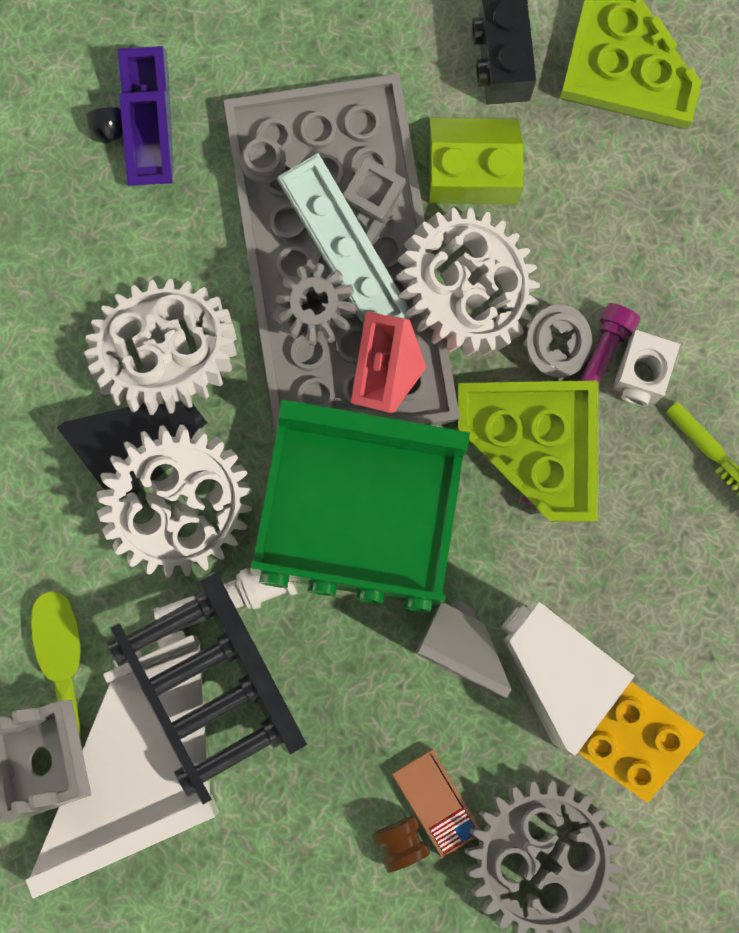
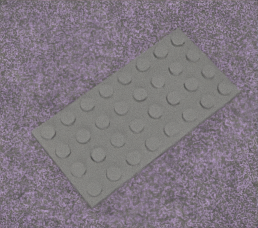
M399 73L223 100L275 435L277 434L278 416L282 399L431 426L458 422L460 415L446 338H443L436 344L431 343L433 329L428 327L421 332L417 330L422 320L419 314L409 319L425 361L426 369L394 413L351 403L363 324L356 313L350 315L340 314L349 323V330L345 332L334 324L331 330L335 335V341L332 343H328L323 331H319L318 341L315 346L309 345L307 338L302 335L297 339H293L289 335L290 328L280 324V322L271 317L278 306L275 303V297L284 295L287 291L281 283L285 277L292 281L294 277L298 278L296 269L300 266L305 267L317 246L278 180L265 184L256 183L244 174L240 162L241 153L249 142L257 138H269L279 143L285 152L286 167L283 174L319 153L342 194H344L365 156L405 178L406 183L373 245L397 289L402 293L408 288V284L396 280V276L406 269L405 266L398 262V258L408 251L404 243L412 235H415L414 230L425 221ZM404 299L410 309L414 305L412 300Z

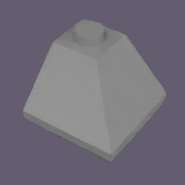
M452 599L450 605L442 603L437 607L414 654L498 697L508 698L512 689L485 624L475 619L478 611L456 599Z

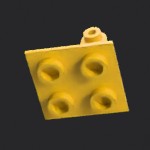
M631 681L578 751V754L648 803L702 740L705 733Z

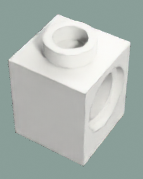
M635 330L627 340L612 390L623 393L621 399L633 405L646 407L649 402L657 403L665 396L680 344ZM642 362L649 365L654 374L653 381L647 382L638 378L634 371V364Z

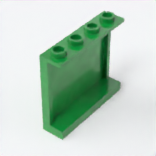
M282 399L254 559L251 563V575L260 576V584L277 588H288L289 581L308 584L307 592L323 596H335L336 589L355 592V600L364 603L383 604L384 598L403 601L402 608L416 612L429 613L432 606L439 607L445 602L446 594H443L462 462L468 449L470 432Z

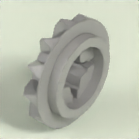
M556 304L537 310V315L526 324L528 328L527 338L522 343L527 347L530 356L527 362L535 365L540 370V374L562 378L575 374L585 365L592 349V334L587 320L578 310L568 305ZM550 332L554 334L568 332L559 343L561 351L559 349L546 350L549 347L548 344L553 340Z

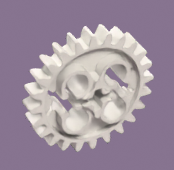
M451 208L443 216L438 212L427 222L424 221L414 230L415 235H412L404 243L408 251L398 258V262L405 266L406 269L396 276V280L408 284V288L399 294V298L412 300L414 304L406 312V315L414 316L419 314L422 318L417 330L421 332L430 327L434 330L431 343L436 344L443 338H447L448 352L451 353L462 345L465 356H470L478 351V349L482 355H486L496 348L500 350L510 344L511 340L524 333L522 327L533 320L532 315L528 311L539 304V301L530 296L529 293L540 287V283L528 278V275L535 271L537 266L525 264L523 260L529 254L530 249L522 248L518 250L515 247V243L520 235L518 233L512 234L509 237L504 235L505 221H501L495 227L491 226L489 212L484 213L476 220L473 208H468L461 215H459L456 208ZM444 240V243L446 245L441 248V251L434 256V254L426 253L431 252L432 250H438L441 247L442 241ZM462 245H465L472 253V257L465 252L440 274L444 280V285H442L436 279L434 270L448 260V256ZM494 279L497 280L502 286V295L489 303L490 308L476 316L475 320L472 319L466 312L465 306L473 310L487 301L490 295L498 290ZM502 307L503 309L511 310L506 311L505 313H501L499 315L497 313V310H499Z
M168 279L164 289H158L154 280H151L146 292L142 293L134 285L131 286L133 297L126 299L122 295H115L118 304L115 309L109 306H102L101 309L105 320H92L91 324L95 334L86 335L85 339L90 349L85 351V356L90 365L88 368L94 382L98 383L103 395L111 394L115 405L118 406L127 400L131 412H135L142 403H145L149 414L154 415L158 405L165 404L169 414L174 412L175 402L182 400L188 408H191V395L195 393L207 399L209 394L206 385L210 383L221 386L223 382L220 371L231 372L232 365L229 357L237 355L234 343L237 340L234 325L232 324L228 309H222L220 298L209 299L207 288L203 287L194 293L191 282L187 281L178 290L175 289L173 279ZM202 318V327H198L197 323H199ZM178 319L185 320L189 335L194 337L198 351L193 354H189L190 349L185 333L181 329ZM132 338L146 373H138L134 360L129 354L125 342ZM113 356H119L121 363H123L125 369H122L121 373L119 371V361L114 359Z
M163 425L159 429V439L154 441L143 431L141 432L143 446L137 449L126 441L124 446L129 456L125 460L111 456L110 460L117 470L116 474H101L103 483L110 487L109 490H101L96 493L98 501L108 505L97 511L100 522L109 523L102 529L106 540L117 538L112 545L117 555L128 551L126 558L131 567H134L144 559L143 566L149 575L154 572L158 564L161 565L166 578H170L174 566L179 565L185 576H190L191 563L196 561L204 570H207V556L212 553L215 557L223 560L225 557L220 546L223 543L236 546L238 542L232 535V530H246L247 528L246 523L238 516L239 513L252 511L250 504L246 500L241 499V497L252 492V488L247 482L240 481L247 475V471L242 465L233 466L238 457L232 449L222 453L224 443L220 438L215 437L207 444V434L201 428L190 439L189 432L184 425L179 426L175 437H171ZM162 464L173 466L172 473L168 478L162 481L152 480L151 482L150 477L154 468ZM130 471H134L135 476L140 478L145 487L152 486L156 495L147 493L145 496L150 507L155 510V515L147 523L139 524L133 522L135 514L143 508L134 492L127 494L126 498L119 500V498L126 495V492L132 489ZM206 479H214L216 481L215 487L206 497L216 511L222 510L216 514L218 531H215L213 525H210L203 515L198 516L193 509L204 510L205 508L199 496L195 494V490L198 484ZM179 495H181L188 505L174 502L171 508H169L164 499L176 501ZM186 523H198V528L193 535L185 538L177 536L180 528Z

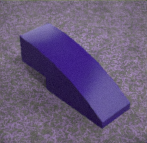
M163 46L118 49L122 92L119 93L127 185L172 184L173 148L167 50Z

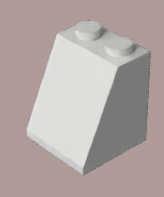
M538 602L527 607L524 605L520 608L516 607L500 627L506 633L500 644L552 743L560 750L575 756L635 676L542 603Z

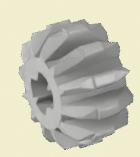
M316 264L314 277H309L306 269L300 266L296 269L301 280L298 284L286 277L281 282L291 295H278L275 297V303L278 306L289 308L278 315V321L282 325L294 322L289 332L293 339L299 338L307 329L306 338L309 345H316L318 331H323L328 343H332L335 341V335L331 330L334 324L345 332L350 328L349 323L340 314L350 315L356 313L357 307L354 303L343 301L354 294L351 284L338 287L343 277L339 270L333 271L325 280V267L323 264ZM312 295H317L320 300L328 299V304L322 303L325 311L321 314L315 315L311 309L304 310L305 305L310 306L308 298Z

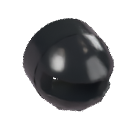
M100 108L86 114L88 128L92 137L107 144L111 140L116 141L121 137L123 130L120 108Z

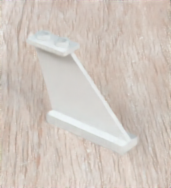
M182 630L158 640L159 650L143 657L140 651L135 654L150 679L198 653L201 643L198 636L191 635L186 637ZM113 660L116 669L104 673L106 682L110 683L82 750L91 796L58 808L32 874L26 879L32 898L214 818L219 813L213 795H210L209 780L203 784L212 799L211 801L203 805L196 793L187 798L174 774V771L182 766L128 663L119 667L116 661ZM202 673L158 696L171 722L204 705ZM205 726L181 739L194 765L208 758Z

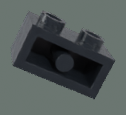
M482 0L479 17L472 18L473 44L480 45L482 59H477L476 75L478 87H485L486 105L528 102L531 100L536 83L528 1Z

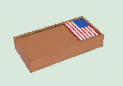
M430 749L392 773L442 858L475 838L469 833L470 828L480 829L433 749Z

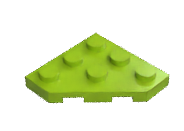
M644 0L583 1L560 98L689 129L693 122L702 81L692 67L688 69L676 50L677 43L659 16L656 18L653 16Z
M599 382L458 383V410L460 415L458 429L470 432L469 440L550 522L598 523Z

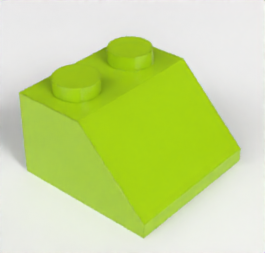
M430 117L429 204L518 205L524 188L523 140L518 118Z

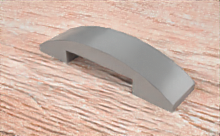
M365 156L343 196L373 246L406 183V179ZM316 247L304 268L309 277H314L316 264H323L326 280L332 272ZM294 277L293 282L296 284L301 281L299 277ZM286 291L284 295H291V293ZM312 295L308 298L310 306L305 305L304 310L311 309L315 315L321 314L325 311L322 303L328 304V299L320 300L317 295ZM277 306L271 317L278 321V315L289 308ZM294 322L285 324V326L291 328ZM307 329L304 331L302 336L306 337Z

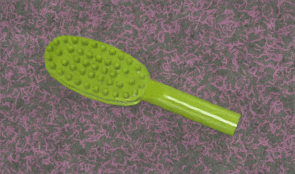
M677 401L665 414L708 458L720 465L715 470L717 476H721V480H725L728 476L731 477L726 482L727 486H730L734 481L736 482L731 489L733 492L739 488V466L726 455L721 444Z
M46 592L36 599L32 609L31 629L35 655L42 673L47 679L54 681L57 701L72 700L83 750L73 676L79 669L81 655L80 632L71 603L65 595L59 592Z

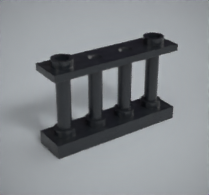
M217 572L211 573L195 582L199 592L193 594L194 600L128 635L124 633L120 623H116L109 627L114 637L106 640V644L117 665L120 667L128 663L182 767L175 770L174 774L187 798L196 793L203 805L212 800L203 784L204 782L269 745L273 749L280 745L282 750L290 755L307 745ZM203 616L206 620L212 617L215 619L222 633L215 637L216 643L152 678H148L135 654L136 652ZM225 659L228 663L236 660L244 677L238 680V686L171 722L158 696ZM247 702L251 706L258 702L266 717V720L260 722V729L200 763L193 764L181 739Z

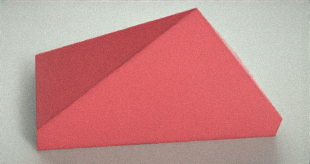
M366 311L351 403L394 413L426 369V364L410 319Z

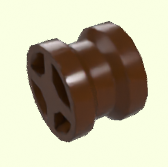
M415 816L404 818L372 834L375 845L382 847L385 859L383 864L387 873L406 868L430 854L427 843L420 841L417 834L419 824Z

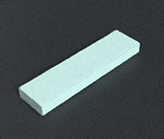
M319 153L278 176V182L331 272L339 270L342 273L343 277L339 285H352L354 294L347 299L356 305V314L364 325L366 311L405 319L411 318L412 316L406 315L409 307L404 299L399 298V290Z

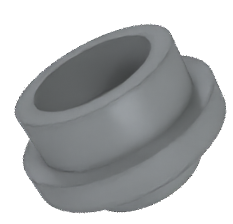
M257 138L244 147L240 162L244 174L250 180L265 184L277 180L278 176L283 174L286 167V156L283 148L276 141L269 138Z

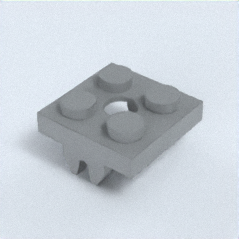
M59 700L41 708L16 710L11 712L12 716L0 717V815L2 823L16 822L91 796L72 700ZM40 747L46 748L52 757L51 768L43 776L37 775L31 764L32 756Z

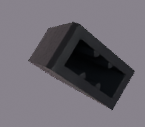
M176 401L174 412L169 414L165 404H159L154 415H150L146 404L142 403L135 412H131L129 407L66 421L59 425L57 429L102 488L109 490L110 487L103 483L101 474H116L117 470L110 458L111 456H116L125 460L129 456L124 446L126 441L138 449L143 446L141 432L145 431L154 441L159 439V429L163 425L171 437H175L179 426L184 425L189 432L190 439H192L197 430L208 423L193 403L192 407L188 408L183 406L180 401ZM162 464L154 468L150 477L151 482L171 468L172 465ZM134 471L129 472L132 481H130L132 489L126 492V495L119 498V500L126 498L129 493L134 492L137 494L145 487L140 478L135 476Z

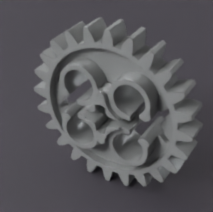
M528 780L525 785V795H522L517 787L509 786L508 795L510 801L506 803L501 798L493 796L491 799L496 812L492 815L481 810L478 814L486 823L484 830L470 828L469 833L480 841L478 847L465 849L466 854L477 859V864L467 868L465 872L470 877L480 878L481 882L476 884L471 889V892L476 897L488 895L481 910L487 915L500 910L495 924L501 929L506 928L513 921L512 933H526L528 928H530V933H545L546 930H548V933H563L564 927L570 933H580L579 920L583 919L593 926L597 924L592 912L595 906L609 911L610 906L602 895L604 891H619V888L608 881L609 874L623 872L622 867L610 862V856L621 852L622 847L607 843L606 839L614 834L616 828L611 825H599L606 811L598 807L587 811L591 803V796L581 794L574 800L575 787L567 784L562 787L557 795L556 783L551 780L545 781L542 793H540L536 782ZM561 805H563L564 813L567 814L569 821L579 824L587 823L585 827H580L578 830L573 829L567 833V838L576 842H582L585 846L586 857L584 862L579 866L571 867L567 860V853L571 846L559 841V837L546 831L541 837L532 838L528 830V823L535 814L542 812L546 816L548 824L559 827L564 823L563 816H560L562 815ZM540 851L548 854V859L552 861L548 869L540 867V862L535 859ZM516 853L519 856L520 869L517 874L528 880L533 886L542 890L545 885L556 883L559 894L557 901L552 906L542 907L538 897L527 893L524 895V903L527 905L525 906L527 914L524 916L523 908L520 907L518 900L509 899L508 897L500 898L501 894L519 890V883L511 878H504L500 871L501 862L508 854Z

